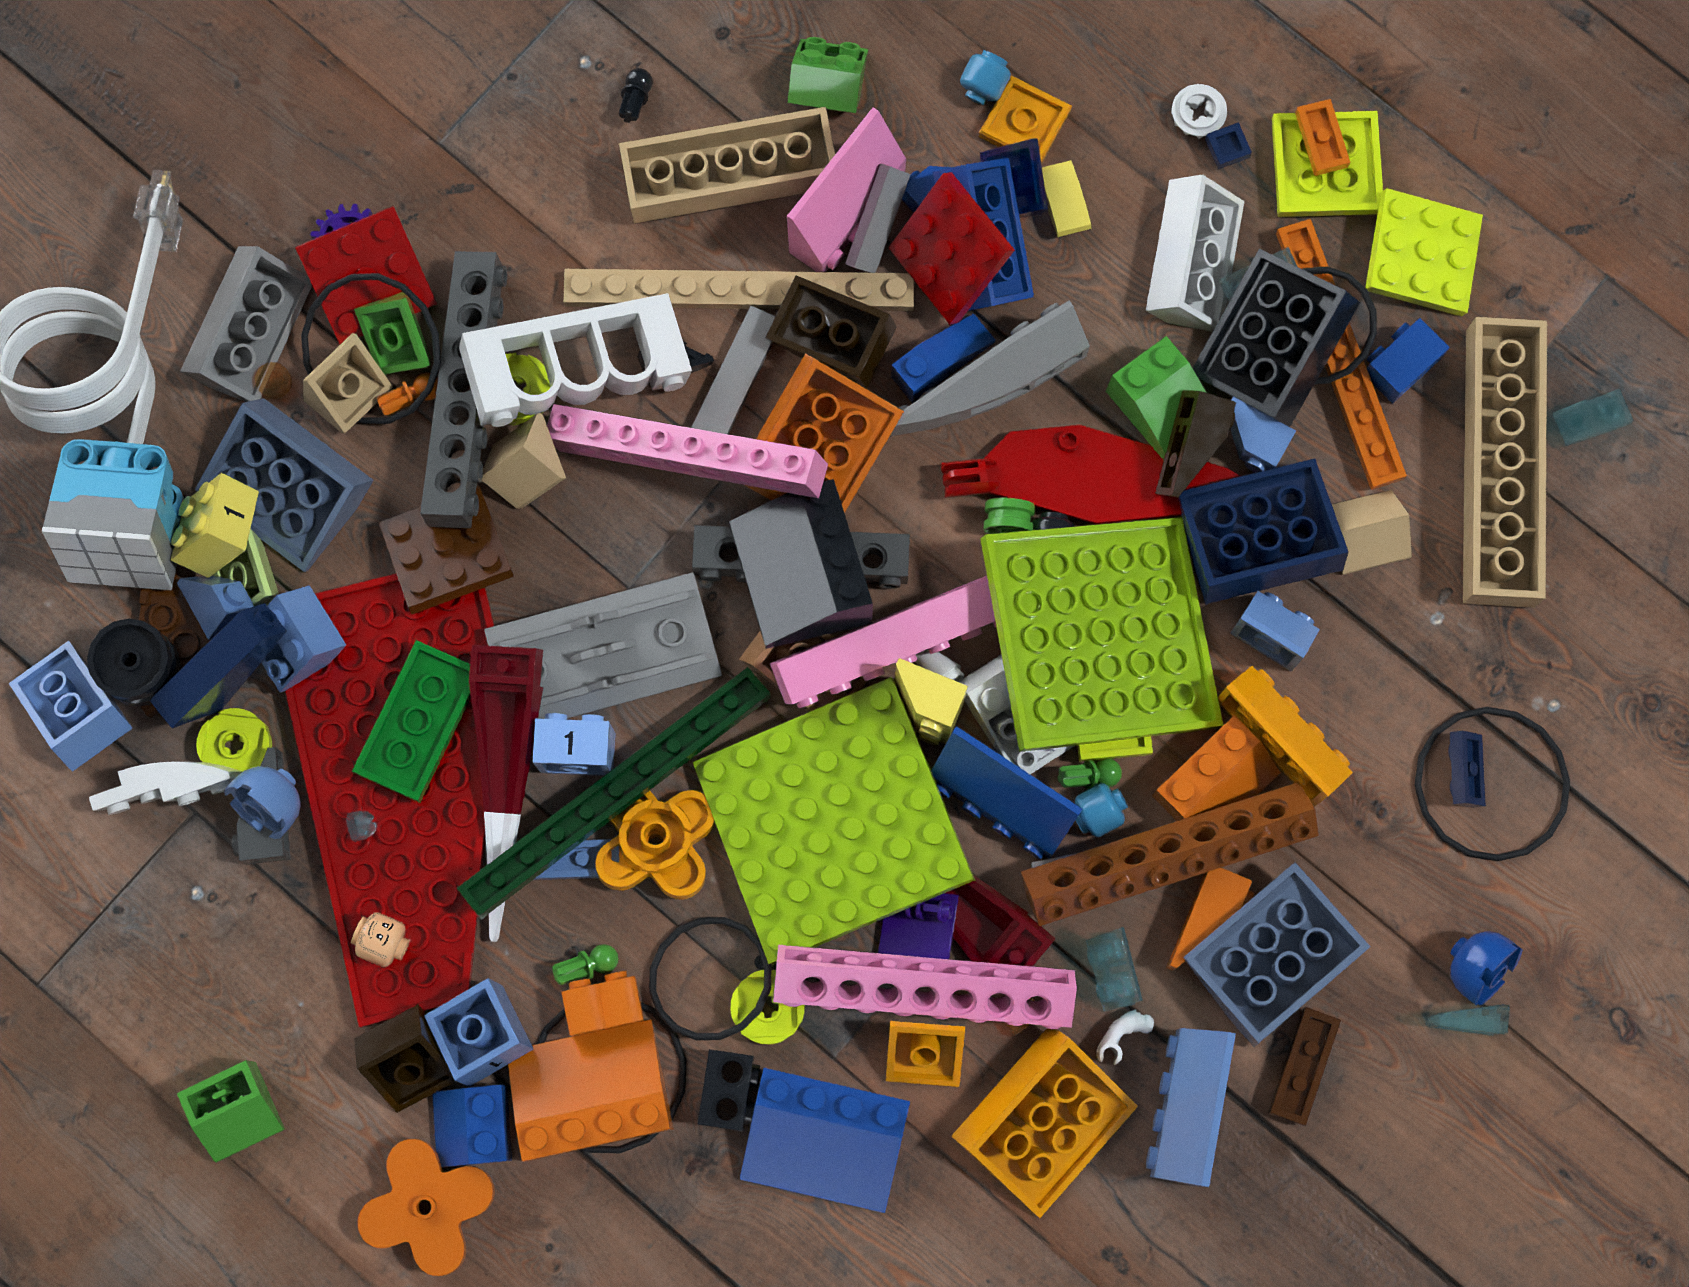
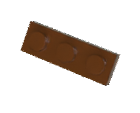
M1308 1007L1303 1008L1268 1113L1306 1126L1341 1022L1340 1019Z

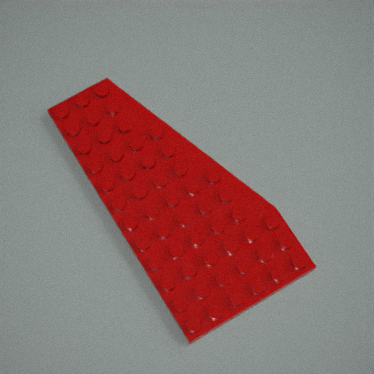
M397 574L315 593L346 643V646L330 664L285 691L358 1026L360 1028L386 1022L417 1004L425 1012L434 1010L471 988L478 916L457 890L461 884L482 869L485 846L482 784L471 699L420 803L353 773L352 770L416 640L469 664L471 661L472 645L488 646L484 629L493 627L495 624L486 587L415 614H411ZM378 912L405 925L404 938L409 939L410 942L401 961L394 958L389 966L380 967L356 955L355 945L351 944V940L363 916L368 918L371 914Z

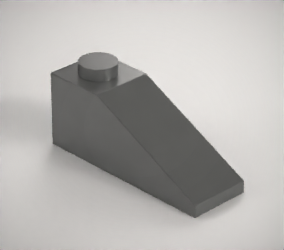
M276 747L267 748L261 766L270 767L276 771L284 769L283 753ZM239 817L236 824L237 834L232 836L233 853L235 856H239V861L250 865L291 860L289 830L281 839H273L269 837L273 831L263 826V829L259 832Z

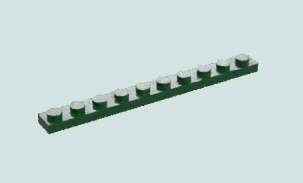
M747 667L457 888L458 892L480 920L768 701L771 698L770 692Z

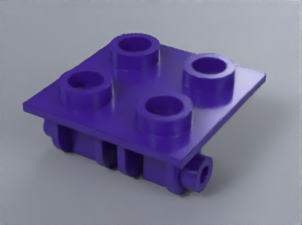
M943 893L884 918L878 953L949 959L959 895Z

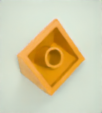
M890 1021L886 1081L959 1087L965 1027Z

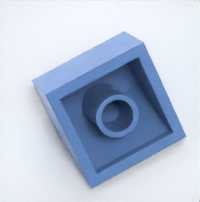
M1257 591L1230 634L1289 671H1292L1304 658L1320 629L1313 625L1314 621L1308 615L1299 611L1293 613L1282 606L1284 604L1283 601L1269 592L1263 594Z

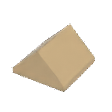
M352 333L303 380L304 402L337 430L345 434L377 403V397L387 393L393 386L357 334Z
M537 413L495 443L483 468L482 481L517 509L525 507L566 479L542 413Z
M1392 490L1332 504L1349 551L1344 570L1341 571L1342 575L1412 557L1409 514Z

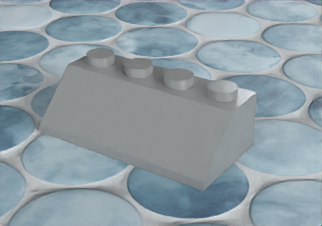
M239 246L180 372L211 389L242 401L249 402L260 399L311 290L312 284L309 277L258 246Z

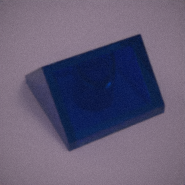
M1038 138L980 152L981 162L1009 158L1020 218L1041 215L1048 209Z

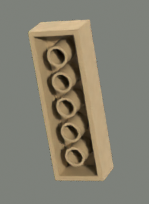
M826 107L619 143L634 224L803 194L835 156Z

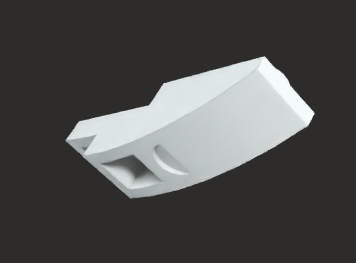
M190 761L139 765L117 771L121 786L90 796L89 800L93 811L107 810L108 815L129 810V803L139 799L141 804L162 798L163 802L177 801L179 806L199 801L200 793L211 790L212 795L224 792L226 787L242 771L218 764Z

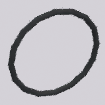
M1328 266L1303 268V270L1311 274H1330L1347 280L1362 294L1369 310L1370 333L1362 352L1347 368L1328 377H1318L1315 384H1329L1351 374L1368 356L1377 334V310L1368 290L1351 274Z
M701 917L677 927L660 944L650 966L649 993L657 1015L674 1032L696 1041L722 1040L743 1031L761 1013L771 991L772 964H768L759 938L746 925L726 917ZM724 924L742 931L757 946L764 964V988L756 1007L740 1024L719 1033H696L677 1025L663 1010L656 991L657 968L665 950L682 933L700 925Z

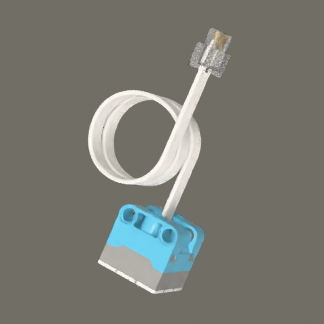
M153 170L150 184L140 185L133 217L138 219L143 232V248L127 312L117 303L103 295L69 287L44 288L26 293L11 301L0 311V390L11 412L25 425L49 433H74L92 429L120 414L138 393L127 443L77 439L68 442L61 450L42 533L67 582L172 590L177 563L171 561L174 548L171 545V539L175 530L179 527L181 516L178 515V511L184 497L181 490L172 484L173 470L165 451L159 446L143 444L155 395L156 382L153 367L140 337L159 251H176L183 223L178 208L180 197L175 195L170 179L171 171ZM54 310H81V311H87V312H79V311L55 312V313H50V314H47V315H43V316L37 317V318H35V319H33V320H31V321L25 323L23 326H21L19 329H17V330L13 333V335L9 338V336L11 335V333H12L21 323H23V322L26 321L27 319H29V318H31V317H33V316H36V315H38V314L45 313V312H49V311H54ZM87 333L107 337L119 342L117 349L108 362L97 372L79 382L57 388H31L13 382L14 373L21 358L30 348L45 339L62 334ZM113 387H115V388H114L109 394H107L105 397H103L102 399H100V400L96 401L95 403H92V404H90V405H88V406H85V407H82V408H79V409H75V410H70V411L48 412V410H49V411H53V410H65V409H70V408H75V407L82 406V405H84V404H87V403H89V402H92V401L98 399L99 397L103 396V395L106 394L108 391H110Z

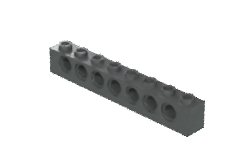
M455 251L420 511V515L429 527L471 528L472 518L477 516L479 510L476 486L477 482L480 483L483 478V464L480 461L481 449H485L487 445V430L484 428V425L481 426L471 389L467 392H460L464 386L469 385V381L459 350L462 333L497 327V320L503 316L504 305L503 299L500 296L501 288L507 285L508 273L507 267L502 265L496 252ZM485 288L482 293L473 295L476 290ZM481 320L477 326L469 327L473 321ZM469 417L463 425H456L459 419ZM465 450L461 457L451 459L456 451ZM461 483L456 491L447 492L452 484Z

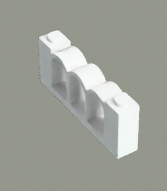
M668 293L462 333L459 350L481 426L492 424L494 427L507 425L517 418L518 412L525 415L542 413L551 407L555 402L556 396L573 405H585L595 401L602 393L604 386L620 395L636 394L642 391L649 382L652 391L664 389L666 392L675 391L686 384L692 371ZM633 327L645 363V371L637 375H626L616 370L609 360L602 333ZM586 336L598 379L588 385H579L567 379L561 370L553 342ZM539 346L550 389L540 395H530L521 391L512 379L505 352Z

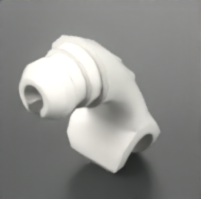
M1135 1009L1113 1021L1096 1050V1057L1099 1062L1103 1061V1053L1106 1048L1114 1051L1113 1065L1120 1062L1123 1053L1118 1043L1123 1034H1132V1032L1147 1034L1152 1032L1154 1019L1150 1015H1142L1140 1012H1136Z

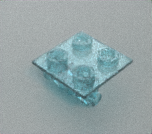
M1124 927L1086 940L1088 947L1087 958L1093 967L1097 983L1096 994L1102 1003L1104 1012L1135 1005L1136 1002L1143 1001Z

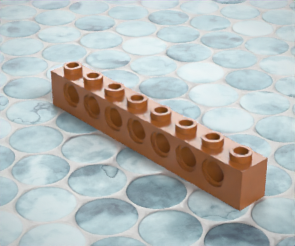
M1297 782L1021 871L1026 898L1038 925L1049 924L1317 837L1319 834L1316 811L1304 789Z

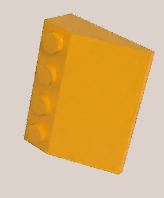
M1047 1028L951 1137L1037 1217L1041 1218L1136 1110L1138 1105L1068 1036L1057 1029Z

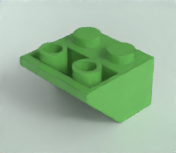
M819 37L800 39L791 65L787 103L818 108L826 107V109L856 113L860 101L868 49L860 48L858 44L852 42H843L840 45L826 43L825 39Z
M245 1060L177 1093L192 1130L215 1163L285 1130L257 1063L254 1061Z

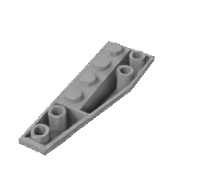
M1070 300L1061 306L1055 303L1047 307L1040 314L1041 318L1031 324L1028 321L1019 324L1010 332L1011 336L955 373L939 386L932 387L924 392L910 406L903 405L899 407L904 413L890 436L933 429L995 409L1032 391L1087 357L1090 345Z

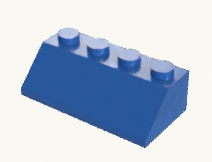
M1009 158L965 164L933 172L935 183L943 173L952 172L1015 249L969 310L1034 297Z

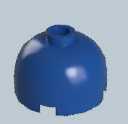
M1480 932L1474 934L1469 939L1462 937L1456 942L1450 952L1454 957L1450 966L1451 980L1455 988L1465 998L1476 1006L1477 1004L1481 1006L1505 983L1502 978L1508 969L1513 972L1523 950L1509 938L1496 932Z

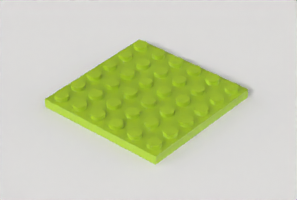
M1182 517L986 534L980 538L1019 752L1218 729L1223 726Z
M892 677L693 762L768 964L774 965L777 963L778 945L815 948L975 881L898 687Z

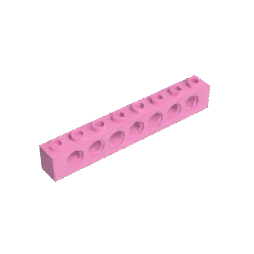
M553 404L547 424L553 444L560 452L819 498L828 467V463L814 449Z
M778 945L773 1002L783 1003L790 1007L812 1005L826 1010L847 1008L856 1009L862 1013L882 1011L893 1012L899 1016L917 1014L929 1015L941 1020L952 1017L964 1018L976 1023L999 1021L1012 1026L1034 1024L1042 1025L1049 1029H1058L1060 1027L1072 1028L1077 985L1075 970ZM809 977L818 978L820 981L811 983L806 981L805 979ZM852 980L857 982V984L847 986L842 982ZM888 983L894 985L895 987L891 989L881 988L880 985ZM920 987H929L932 990L928 992H920L916 989ZM958 990H966L969 992L965 995L954 994V992ZM1002 993L1006 995L1003 998L991 997L993 994ZM1034 996H1039L1043 998L1042 1000L1037 1002L1028 1000L1029 998Z

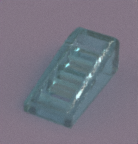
M1501 1004L1438 1013L1427 1017L1425 1025L1429 1028L1501 1036L1508 1033L1510 1005Z

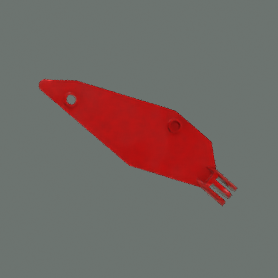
M1083 425L1010 431L984 458L942 462L940 464L941 472L944 474L942 476L943 485L946 487L944 489L945 498L989 493L1003 498L1030 501L1034 503L1035 507L1063 513L1069 517L1093 524L1182 515L1178 497L1155 493L1164 460L1151 445ZM1207 462L1185 490L1241 476L1226 467Z

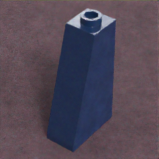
M265 603L240 611L150 700L171 728L221 711L287 630Z

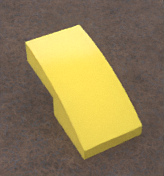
M1072 161L1038 168V179L1048 202V213L1057 237L1091 229L1088 210Z

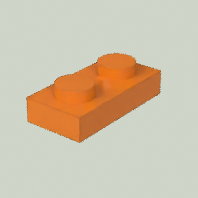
M1331 99L1297 107L1295 114L1314 176L1348 168L1350 159Z

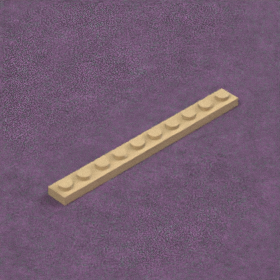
M565 269L563 302L566 307H600L668 293L673 308L749 309L750 306H754L758 309H779L797 275L881 311H913L914 279L909 273Z

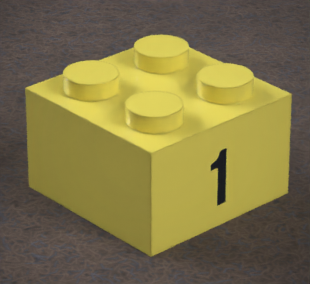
M220 473L210 482H204L199 491L191 497L187 496L179 507L178 515L181 516L179 527L175 530L171 539V545L174 546L171 561L209 578L246 550L259 491L223 473Z

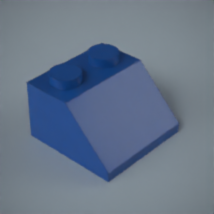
M492 1085L461 1088L432 1094L435 1146L441 1167L512 1161L507 1086Z

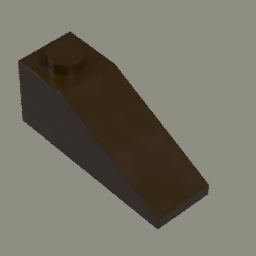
M1182 391L1156 494L1179 497L1227 438L1228 432L1234 424L1236 402L1202 391Z

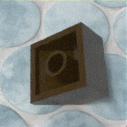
M419 1004L354 1038L356 1068L396 1113L456 1082L424 1017L426 1013Z

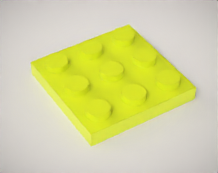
M1377 111L1335 112L1350 159V165L1348 168L1314 176L1296 114H1273L1272 135L1278 217L1378 214L1383 183Z
M1386 188L1380 195L1365 288L1372 293L1462 317L1467 314L1483 215Z

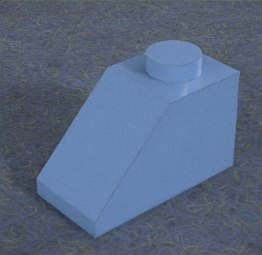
M1233 396L1231 401L1236 402L1234 410L1235 420L1230 430L1239 459L1244 461L1245 466L1255 473L1276 468L1296 430Z
M212 575L209 578L205 576L180 578L177 582L208 640H211L240 611L254 607L241 581Z

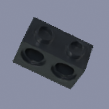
M709 1049L698 1125L744 1131V1124L751 1125L755 1102L748 1101L750 1086L757 1087L760 1073V1065L754 1064V1056ZM729 1062H738L743 1067V1076L736 1083H728L723 1078V1068ZM724 1099L734 1100L738 1107L736 1116L729 1121L720 1119L717 1114V1106Z

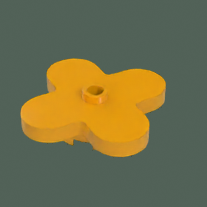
M687 790L678 793L666 802L658 801L654 794L649 791L610 821L619 834L601 847L595 862L597 875L605 886L613 890H628L644 879L651 877L665 895L678 900L691 898L702 889L706 877L705 865L693 848V845L706 837L715 824L705 794L699 791ZM654 837H658L663 841L658 845L649 843ZM619 845V862L612 860V850Z

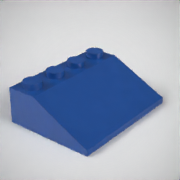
M957 726L931 770L941 796L949 799L953 795L964 803L962 809L977 819H980L983 815L994 823L992 828L997 833L1007 839L1015 836L1025 843L1022 848L1026 852L1040 860L1043 856L1048 859L1052 857L1082 811V808Z
M763 1068L740 1180L885 1213L910 1101Z

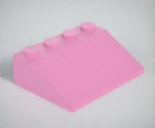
M874 107L787 215L789 253L815 272H827L829 268L834 270L845 255L843 252L850 241L853 243L880 164L882 163L905 172L906 157L880 112Z

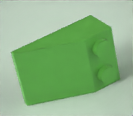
M1167 336L1113 374L1105 391L1163 460L1166 455L1182 391L1194 390L1206 393L1190 363Z

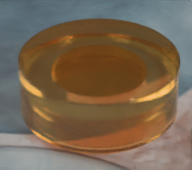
M269 362L262 365L255 375L256 387L258 388L266 371L259 388L262 395L270 399H278L285 396L292 386L290 372L277 362Z

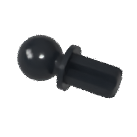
M635 68L627 74L625 79L626 86L621 91L622 102L618 114L626 123L638 120L641 108L647 103L649 98L648 92L653 85L651 74L642 68Z

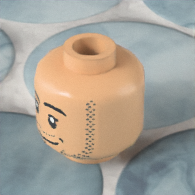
M375 912L368 918L364 916L361 918L353 934L351 944L355 945V953L359 958L380 967H387L394 958L402 960L410 940L404 938L405 925L402 922Z

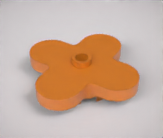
M420 1139L403 1140L392 1148L387 1158L386 1168L392 1190L390 1193L370 1200L363 1206L358 1216V1230L362 1239L375 1248H390L408 1242L414 1259L422 1271L432 1276H444L457 1270L463 1263L466 1256V1242L461 1224L465 1220L483 1214L491 1206L495 1194L494 1183L487 1172L475 1166H464L444 1172L438 1154L432 1145ZM422 1200H428L432 1206L431 1211L426 1215L419 1211V1204Z

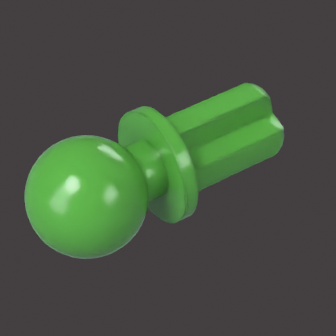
M1103 759L1096 764L1092 760H1086L1081 765L1060 767L1057 778L1064 788L1085 786L1087 789H1090L1097 785V783H1105L1109 787H1113L1120 781L1122 769L1113 759Z
M607 944L596 946L591 951L590 956L585 951H580L577 957L557 963L552 967L554 979L559 985H564L584 977L592 979L593 970L601 974L610 973L618 964V953L612 946Z

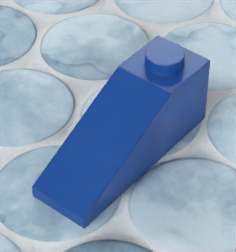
M972 314L959 321V323L920 343L894 362L891 367V378L913 404L924 392L932 387H936L995 343V339L976 315Z

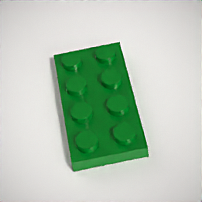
M416 640L352 772L420 803L471 699L469 688L470 664Z

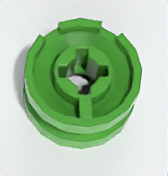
M994 498L985 502V513L988 514V519L984 521L983 530H985V533L997 534L1033 530L1034 524L1030 521L1031 517L1035 515L1034 503L1016 498Z

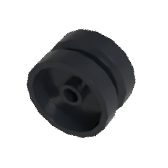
M130 618L114 621L101 629L91 642L87 656L89 674L96 685L123 704L138 707L151 705L150 700L181 668L179 653L169 638L145 621Z

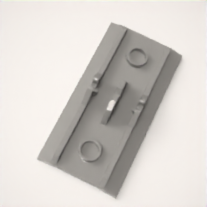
M693 572L484 629L488 646L537 648L543 650L540 687L544 688L538 719H545V714L547 713L565 714L568 719L722 676Z

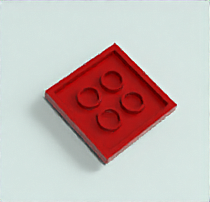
M952 172L941 175L888 247L949 325L959 323L1015 251Z
M394 205L295 246L317 297L326 286L350 274L379 273L405 284L427 308L437 305ZM379 280L351 281L331 291L321 305L339 345L352 333L357 334L358 337L364 336L354 310L355 308L403 291ZM410 299L414 313L420 312L421 309Z

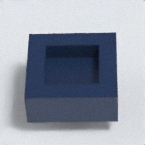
M1239 122L1206 134L1205 141L1218 170L1251 157L1252 151Z

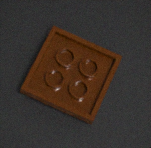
M480 486L476 487L479 510L477 516L472 518L471 528L429 527L420 515L421 507L379 522L411 614L514 577Z

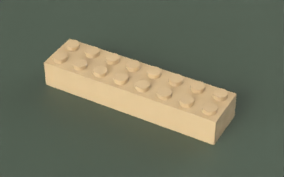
M1475 317L1466 329L1463 604L1535 608L1546 599L1547 321Z

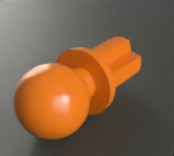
M430 373L419 374L415 378L413 385L409 387L403 381V386L378 396L377 402L382 413L389 415L412 405L414 400L425 390ZM436 377L433 390L425 399L426 401L436 398L438 377Z

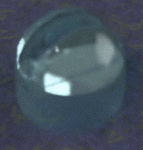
M355 811L347 814L346 826L349 836L354 842L365 840L376 832L377 823L371 822L374 819V815L368 811Z

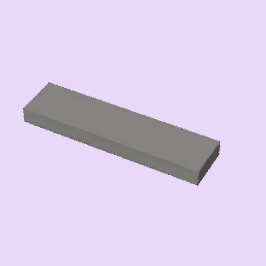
M750 306L691 428L729 435L773 344L766 340L765 337L776 316Z

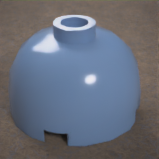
M252 767L239 774L224 791L225 796L230 793L233 795L234 799L229 804L244 821L259 832L265 826L273 831L269 836L273 839H281L298 817L301 807L299 793L294 786L296 781L284 769L276 771L270 767Z

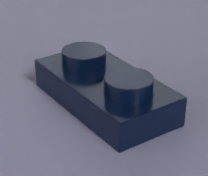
M1463 730L1450 732L1448 754L1451 760L1452 780L1450 782V792L1453 796V804L1471 808L1485 807L1482 734Z

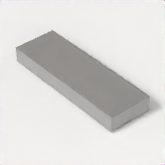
M882 163L880 164L850 248L846 265L870 273H876L911 174Z

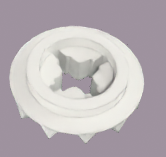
M1194 84L1185 87L1176 95L1171 113L1175 126L1183 130L1185 136L1190 134L1200 139L1208 133L1219 130L1223 126L1227 117V105L1223 96L1213 87L1204 84ZM1203 102H1206L1204 114L1207 117L1200 116L1199 119L1193 121L1194 111L1190 108L1197 109L1199 106H1202Z

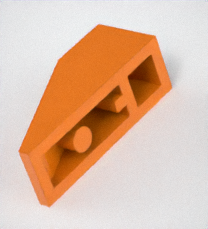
M1218 868L1203 874L1166 969L1171 971L1177 969L1185 962L1183 958L1253 898L1254 892L1249 890L1252 880L1224 868Z

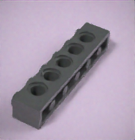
M694 525L692 569L694 575H700L701 580L720 581L721 577L725 576L736 577V581L746 583L739 557L730 563L724 562L720 558L721 553L725 549H736L730 527ZM851 532L866 582L879 583V587L886 589L900 588V584L908 583L910 534ZM875 554L882 559L883 563L878 568L872 569L864 565L863 559L867 555Z

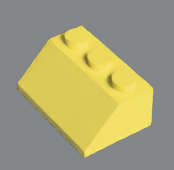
M899 658L896 663L895 683L914 730L920 733L918 738L934 746H938L939 742L946 744L962 710L968 686Z

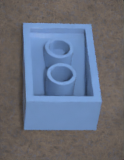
M67 641L9 683L50 748L72 772L132 729V726L111 696L96 685L89 674L88 665L70 641Z

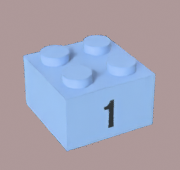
M547 713L545 714V719L535 718L533 764L541 773L605 776L614 769L616 733L610 722L604 721V716L588 714L582 715V720H567V715Z

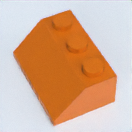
M1234 715L1155 791L1152 797L1176 821L1257 796L1281 772L1261 741Z

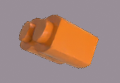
M620 971L605 975L606 982L591 985L590 979L568 983L569 990L561 991L570 1036L644 1021L636 977H627L626 971Z

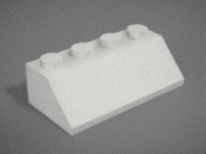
M1203 174L1169 180L1146 311L1169 324L1213 332L1226 309L1244 201Z

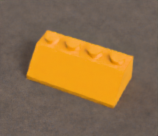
M1251 666L1218 696L1219 704L1231 717L1235 715L1261 741L1278 768L1293 784L1299 782L1311 803L1316 806L1334 792L1353 773L1348 768L1350 762L1339 750H1331L1323 741L1325 739L1324 734L1312 722L1307 724L1299 716L1300 710L1295 702L1286 695L1282 697L1273 688L1275 683L1264 670L1259 669L1257 671Z

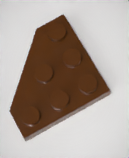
M175 572L172 590L141 589L139 620L150 624L171 640L179 653L181 670L210 640L206 637L177 582L180 577ZM153 704L141 706V709L150 718L159 713Z

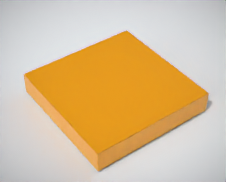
M1011 75L1001 97L996 101L980 129L978 137L1040 168L1071 112L1072 105Z

